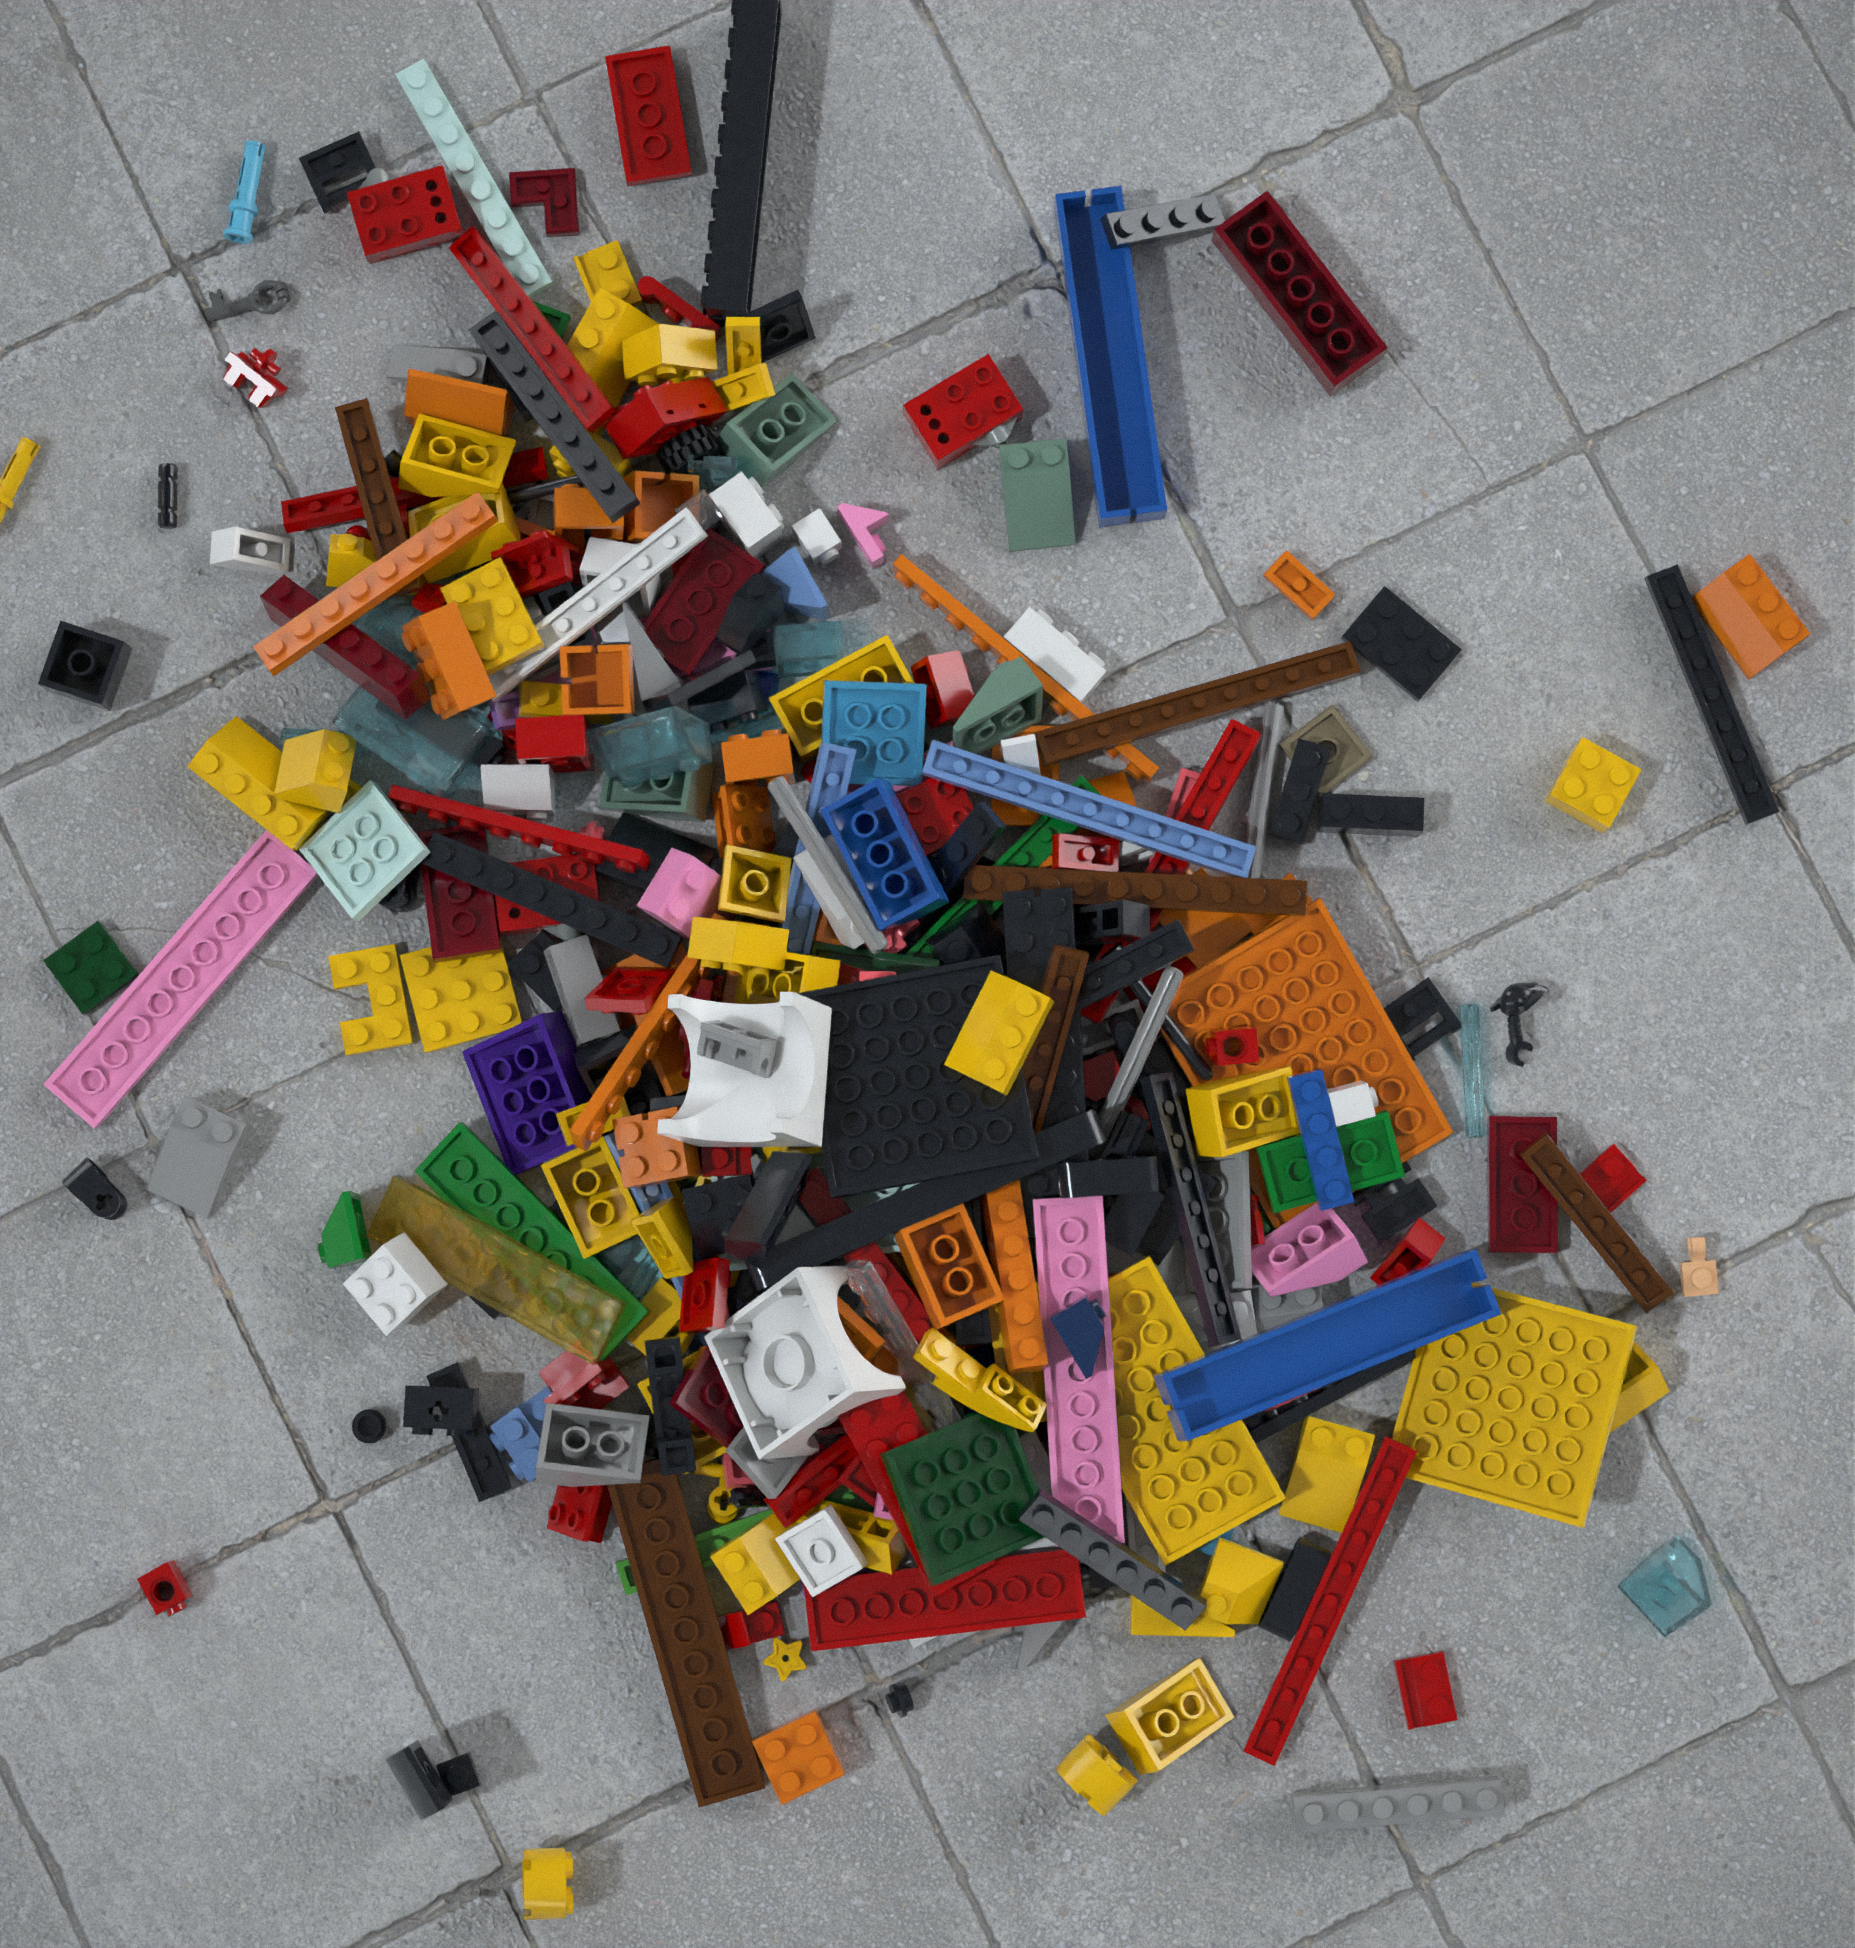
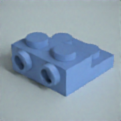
M548 1386L490 1426L494 1432L489 1435L491 1441L499 1452L507 1450L513 1459L509 1466L520 1481L523 1478H526L528 1482L536 1479V1465L546 1408L543 1400L552 1393Z

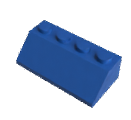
M879 777L820 810L880 931L919 919L949 903L890 782Z

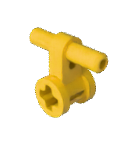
M707 1462L696 1468L694 1474L720 1478L719 1487L715 1488L709 1497L707 1505L709 1518L717 1524H727L733 1521L737 1515L738 1508H735L734 1505H730L728 1502L732 1489H726L723 1463ZM722 1499L727 1500L728 1507L726 1511L720 1510L719 1503Z

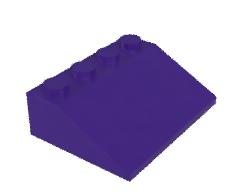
M562 1010L539 1014L462 1051L503 1160L516 1175L541 1166L578 1148L574 1144L566 1145L556 1113L589 1102L592 1095L577 1068L574 1053L578 1051ZM609 1131L603 1133L602 1136L610 1134Z

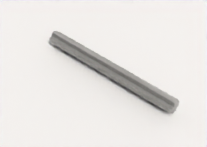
M1273 702L1265 704L1262 720L1261 739L1259 741L1245 843L1257 848L1247 878H1260L1284 714V706Z
M783 776L775 778L768 784L769 791L873 954L883 951L888 946L887 939L882 931L879 930L875 920Z
M1165 967L1098 1116L1108 1141L1122 1110L1128 1102L1184 977L1181 970L1175 967ZM1108 1141L1090 1150L1102 1154Z

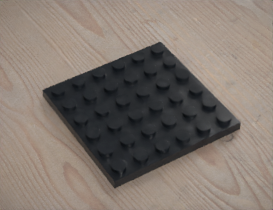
M1000 955L797 993L832 1008L822 1135V1151L831 1199L1039 1160L1022 1067L1006 1096L944 1065L990 971L1004 976Z

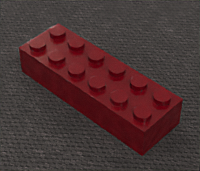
M1268 190L1214 228L1211 239L1213 244L1330 397L1384 358L1388 347Z

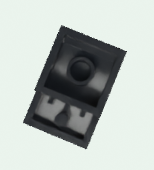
M419 1740L385 1759L420 1820L442 1810L453 1801L452 1796Z

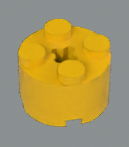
M1090 1733L1083 1737L1056 1767V1771L1078 1795L1080 1793L1088 1800L1087 1803L1104 1817L1139 1781L1125 1766L1122 1767L1117 1762L1119 1758L1108 1747L1102 1746Z
M565 1847L523 1849V1920L566 1919V1914H573L572 1887H566V1879H573V1858L571 1852H565Z

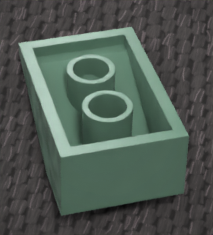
M793 373L773 387L775 396L748 406L726 423L716 439L721 448L720 450L748 479L754 477L762 489L781 475L838 421Z
M1066 438L999 445V462L1009 552L1076 545Z
M1021 656L1013 661L1001 663L989 675L953 726V747L979 755L1001 743V740L1009 739L1041 721L1043 685Z
M610 743L599 808L676 821L705 822L716 757L696 746Z

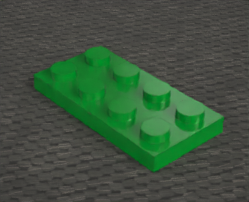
M1387 1110L1375 1112L1376 1116L1336 1127L1352 1191L1405 1177ZM1301 1134L1255 1147L1273 1213L1317 1202Z

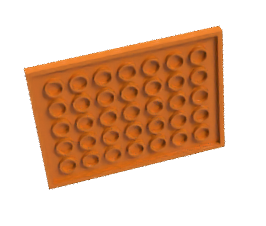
M1316 898L1306 904V916H1286L1183 977L1167 1013L1212 1069L1213 1078L1209 1081L1202 1080L1162 1028H1160V1032L1192 1087L1215 1080L1283 1066H1291L1292 1075L1322 1069L1327 1089L1360 1080L1367 1082L1369 1087L1373 1086L1378 1099V1106L1374 1107L1375 1112L1383 1110L1389 1112L1402 1163L1454 1133L1321 898ZM1239 1026L1256 1027L1259 1062L1218 1066L1213 1064L1212 1058L1207 1057L1205 1042L1206 1038H1211L1210 1029ZM1229 1037L1223 1045L1226 1055L1234 1054L1239 1048V1042L1236 1037ZM1256 1148L1245 1150L1249 1152L1250 1189L1254 1195H1258V1203L1274 1230L1317 1203L1313 1202L1273 1213Z

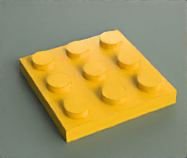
M501 936V953L434 963L431 947L400 955L422 1045L426 1054L491 1037L523 1022Z

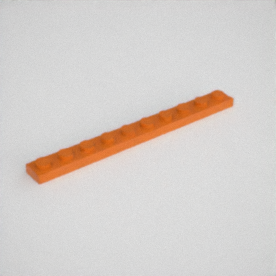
M900 554L894 561L893 571L896 573L894 578L906 589H910L912 586L922 594L919 599L931 610L935 611L938 608L947 615L945 618L946 622L955 630L960 632L964 629L973 637L970 641L980 651L986 653L989 650L998 658L996 661L998 665L1005 661H1013L1021 656L1042 683L1043 696L1050 701L1047 705L1061 717L1066 714L1073 721L1095 715L904 555ZM1130 743L1101 750L1113 760L1116 757L1122 760L1127 765L1125 770L1138 781H1141L1143 778L1149 783L1159 770L1156 764Z

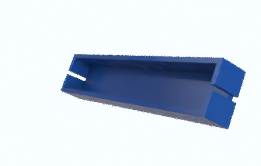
M1114 186L1092 189L1090 206L1084 207L1086 199L1085 190L1055 194L1054 211L1098 525L1101 528L1129 524L1130 517H1134L1135 523L1162 520L1166 517L1167 504L1130 247L1111 250L1100 220L1107 213L1125 210L1122 187Z
M1477 1250L1459 1252L1153 1375L1163 1404L1171 1405L1173 1408L1166 1412L1177 1440H1192L1500 1315L1501 1312L1491 1286L1472 1287L1471 1282L1487 1279Z

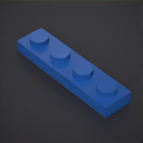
M1322 1069L1287 1077L1319 1210L1323 1211L1353 1203L1354 1198Z

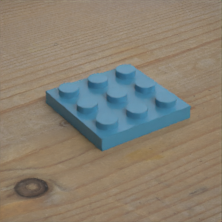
M824 680L821 741L856 749L849 784H868L879 777L890 782L891 785L916 786L922 783L926 684Z

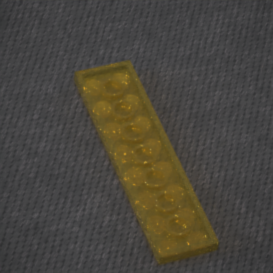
M394 1175L368 1230L367 1237L383 1245L405 1232L446 1282L592 1365L600 1362L626 1302L401 1175Z

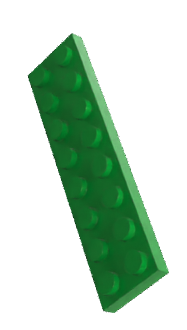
M459 1122L414 1170L601 1361H606L652 1312L595 1254L586 1259L583 1258L571 1230L464 1122Z

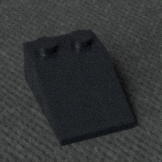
M635 1024L574 1053L577 1068L592 1096L637 1030ZM649 1059L641 1069L638 1082L635 1086L629 1087L624 1094V1099L631 1116L648 1114L650 1112L649 1098L667 1097L654 1065Z

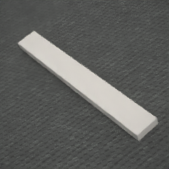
M684 508L537 623L535 627L545 647L488 676L497 695L491 700L493 702L498 701L558 654L560 646L571 644L704 540L708 535L689 509Z

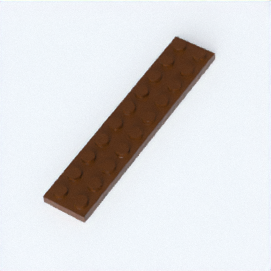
M659 1458L645 1461L642 1466L640 1483L611 1484L607 1486L698 1807L700 1808L765 1789L766 1785L757 1753L752 1743L753 1739L678 1475L662 1476Z

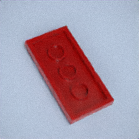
M670 45L605 56L627 187L692 176Z

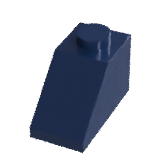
M1087 1294L1050 1316V1320L1086 1379L1093 1374L1104 1331L1102 1319L1107 1316L1097 1298L1091 1301Z

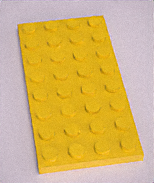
M1149 1255L1108 1278L1121 1489L1166 1566L1286 1499V1496L1242 1419L1189 1441L1177 1440L1166 1412L1173 1408L1171 1405L1163 1404L1153 1375L1205 1355Z

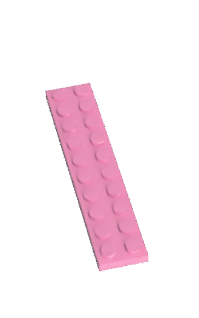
M266 830L43 1085L91 1127L97 1129L317 878V872L295 851L291 850Z
M1103 1196L1033 1198L1040 1315L1048 1365L1044 1368L1052 1497L1119 1542L1125 1543ZM1085 1294L1088 1295L1091 1301L1097 1298L1107 1315L1102 1319L1104 1331L1093 1374L1087 1379L1050 1320L1052 1314Z

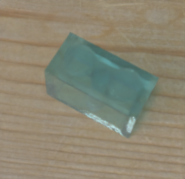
M824 620L818 623H788L774 626L778 678L811 676L844 658L841 621L831 622Z

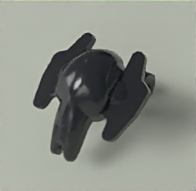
M1535 982L1509 985L1503 991L1501 997L1490 1007L1491 1012L1500 1009L1502 1013L1508 1016L1507 1026L1510 1043L1506 1048V1059L1509 1063L1521 1067L1525 1063L1518 1058L1519 1050L1522 1048L1532 1052L1533 1047L1530 1043L1523 1041L1521 1017L1519 1015L1531 1008L1544 995L1543 993L1549 992L1546 986Z

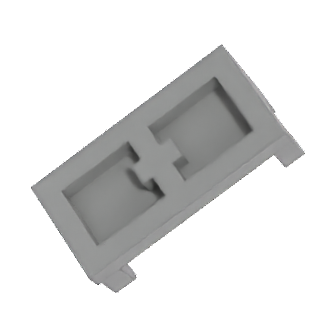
M720 1020L701 1022L697 1055L749 1071L763 1078L770 1077L778 1040Z

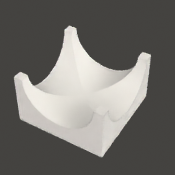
M780 992V1002L768 1004L721 1003L691 998L681 994L668 995V1009L677 1015L687 1035L691 1070L687 1094L681 1108L670 1119H658V1134L697 1147H822L832 1008L795 992ZM720 1020L778 1040L770 1077L763 1078L749 1071L697 1055L701 1022Z
M850 1266L798 1267L727 1319L724 1329L713 1330L704 1336L759 1460L812 1455L820 1447L815 1436L811 1435L821 1426L852 1408L879 1398L897 1395L906 1389L901 1376L885 1373L868 1362L852 1344L843 1328L837 1308V1295L840 1286L846 1285L855 1279Z

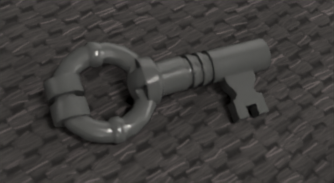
M264 280L254 287L252 292L248 294V297L234 300L233 302L230 301V303H224L222 300L223 294L221 289L217 290V294H214L213 291L209 292L212 307L204 310L208 322L251 309L261 314H275L290 301V295L285 283ZM274 288L278 302L269 306L261 305L259 294L263 290Z

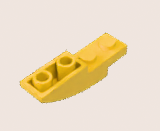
M933 1327L925 1332L913 1356L916 1361L936 1375L932 1384L960 1403L980 1414L1014 1428L1031 1433L1036 1430L1047 1404L997 1365L992 1364L986 1369Z

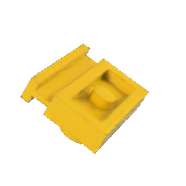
M618 240L587 251L586 254L579 257L578 255L573 257L590 302L600 287L633 307L643 304Z

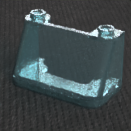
M398 657L400 660H402V661L405 662L407 665H409V664H408L406 661H404L402 658ZM361 686L357 687L331 721L343 732L441 798H453L474 767L472 762L474 758L497 733L490 727L492 721L478 711H475L473 715L462 712L443 720L440 714L437 715L434 712L430 699L405 720ZM426 686L429 696H431V692L429 688Z

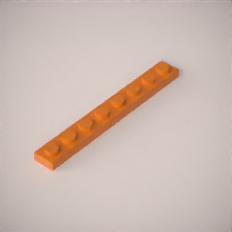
M476 492L254 645V650L273 676L277 675L498 522L497 518L479 493Z
M716 913L711 917V919L727 920ZM687 953L569 1130L576 1147L587 1151L592 1142L596 1143L601 1138L604 1124L611 1114L614 1115L618 1112L622 1105L624 1094L629 1087L635 1086L638 1082L642 1067L648 1059L651 1060L656 1055L659 1042L665 1032H670L676 1024L677 1015L668 1009V995L681 994L690 997L700 979H704L709 975L712 968L700 966L701 959L687 958Z

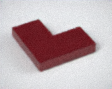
M575 168L509 172L512 208L544 206L547 238L580 235Z

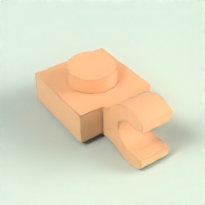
M1705 1237L1687 1238L1689 1262H1679L1682 1296L1719 1294L1716 1260H1705Z

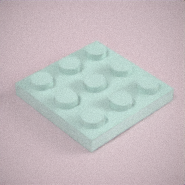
M369 780L342 806L340 813H335L299 848L300 852L349 916L357 922L431 853L378 784L372 780Z

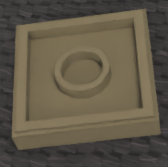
M1333 704L1279 744V747L1290 761H1292L1298 738L1332 748L1317 794L1318 798L1373 759L1372 754Z

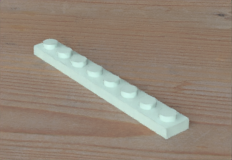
M422 59L396 73L395 76L499 258L530 298L553 286L552 280L426 61Z

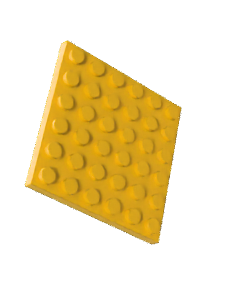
M1471 1282L1473 1288L1476 1286H1483ZM1491 1288L1499 1306L1500 1315L1416 1348V1358L1413 1359L1392 1436V1439L1417 1450L1405 1478L1584 1528L1637 1326Z

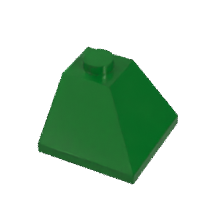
M352 1191L342 1192L321 1234L322 1243H318L320 1260L322 1263H327L330 1269L363 1263L372 1256L360 1195Z

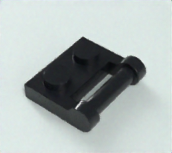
M359 131L299 157L324 214L332 211L333 206L347 201L348 196L346 192L359 189L367 177L327 195L323 187L363 169H366L369 174L372 169L376 168Z
M1429 977L1383 1008L1413 1062L1416 1060L1415 1056L1450 1032L1456 1033L1463 1028L1461 1022ZM1439 1012L1443 1021L1409 1045H1406L1401 1037Z

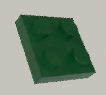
M100 921L93 923L43 960L82 1015L91 1012L139 976Z

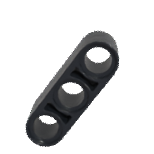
M1135 1156L1057 1163L1060 1198L1159 1191L1157 1156Z
M1301 1536L1298 1538L1258 1624L1259 1628L1288 1642L1292 1640L1332 1553L1330 1550Z

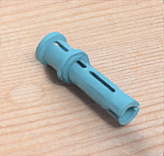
M257 141L245 142L235 199L231 200L228 206V210L231 212L228 229H225L223 232L225 239L240 244L252 243L253 235L250 233L253 218L258 215L255 200L266 146L264 144L260 145V142Z

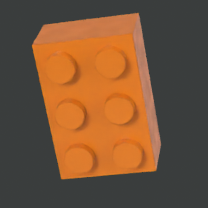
M455 601L420 615L402 626L404 631L402 633L403 643L409 652H413L418 663L416 664V671L421 674L424 683H427L431 692L429 698L431 706L437 715H441L443 720L476 707L497 696Z
M963 1203L903 1228L894 1234L934 1329H941L1005 1300Z

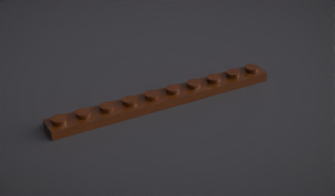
M1348 641L1040 730L1034 733L1036 745L1043 765L1046 767L1358 676L1361 670L1351 642Z
M975 865L964 878L963 899L969 901L1003 902L1002 892L1035 890L1036 897L1041 896L1040 889L1073 888L1075 906L1128 900L1150 905V909L1306 916L1307 881L983 865Z

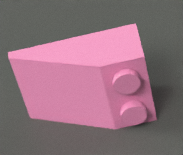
M671 848L637 904V907L689 942L693 917L711 919L713 914L716 913L726 918L727 921H734L737 916L736 913L718 910L721 876L694 856Z
M1317 1203L1266 1235L1265 1245L1251 1247L1252 1274L1270 1297L1340 1281L1368 1263L1356 1237L1332 1208L1321 1211Z

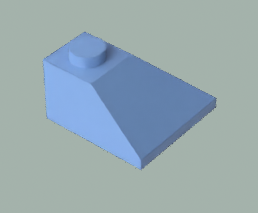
M796 547L789 549L761 572L762 577L781 588L784 610L821 621L829 618L828 604Z

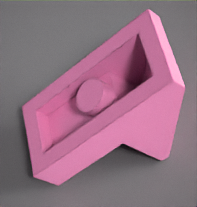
M846 503L838 505V515L872 569L883 564L884 555L882 552L886 551V548L876 533L871 535L870 532L889 521V514Z

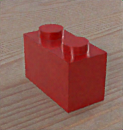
M960 650L929 655L910 666L915 683L927 685L925 715L930 730L955 725L975 697L967 674V666L963 661Z

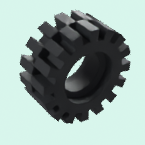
M702 424L698 427L690 428L687 432L683 431L678 437L674 436L670 439V442L664 443L662 448L657 450L656 457L667 475L670 473L691 474L693 470L702 468V465L711 462L710 459L718 456L717 454L721 452V448L708 425L705 424L703 426Z

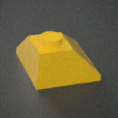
M726 845L718 910L784 923L792 858Z
M675 1196L663 1199L630 1220L665 1279L684 1276L693 1272L692 1233L685 1205L680 1200H676Z
M1219 1537L1196 1592L1206 1599L1207 1607L1200 1615L1224 1624H1259L1284 1561Z

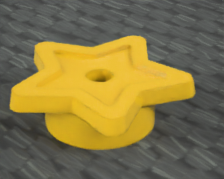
M774 1637L773 1653L763 1660V1664L776 1668L782 1682L786 1681L793 1670L807 1669V1665L800 1657L803 1642L798 1640L787 1644L778 1637ZM784 1655L789 1657V1660L786 1662L782 1659Z

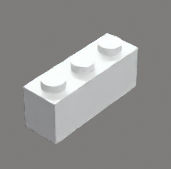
M1029 607L1003 638L1083 704L1105 678L1107 672L1103 668L1105 663L1094 653L1089 652L1086 654L1077 647L1079 641L1066 630L1061 633L1053 627L1054 621L1044 611L1038 609L1035 612Z

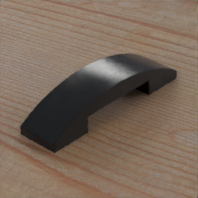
M680 1337L645 1341V1350L662 1476L696 1471L690 1420L669 1404L684 1378Z

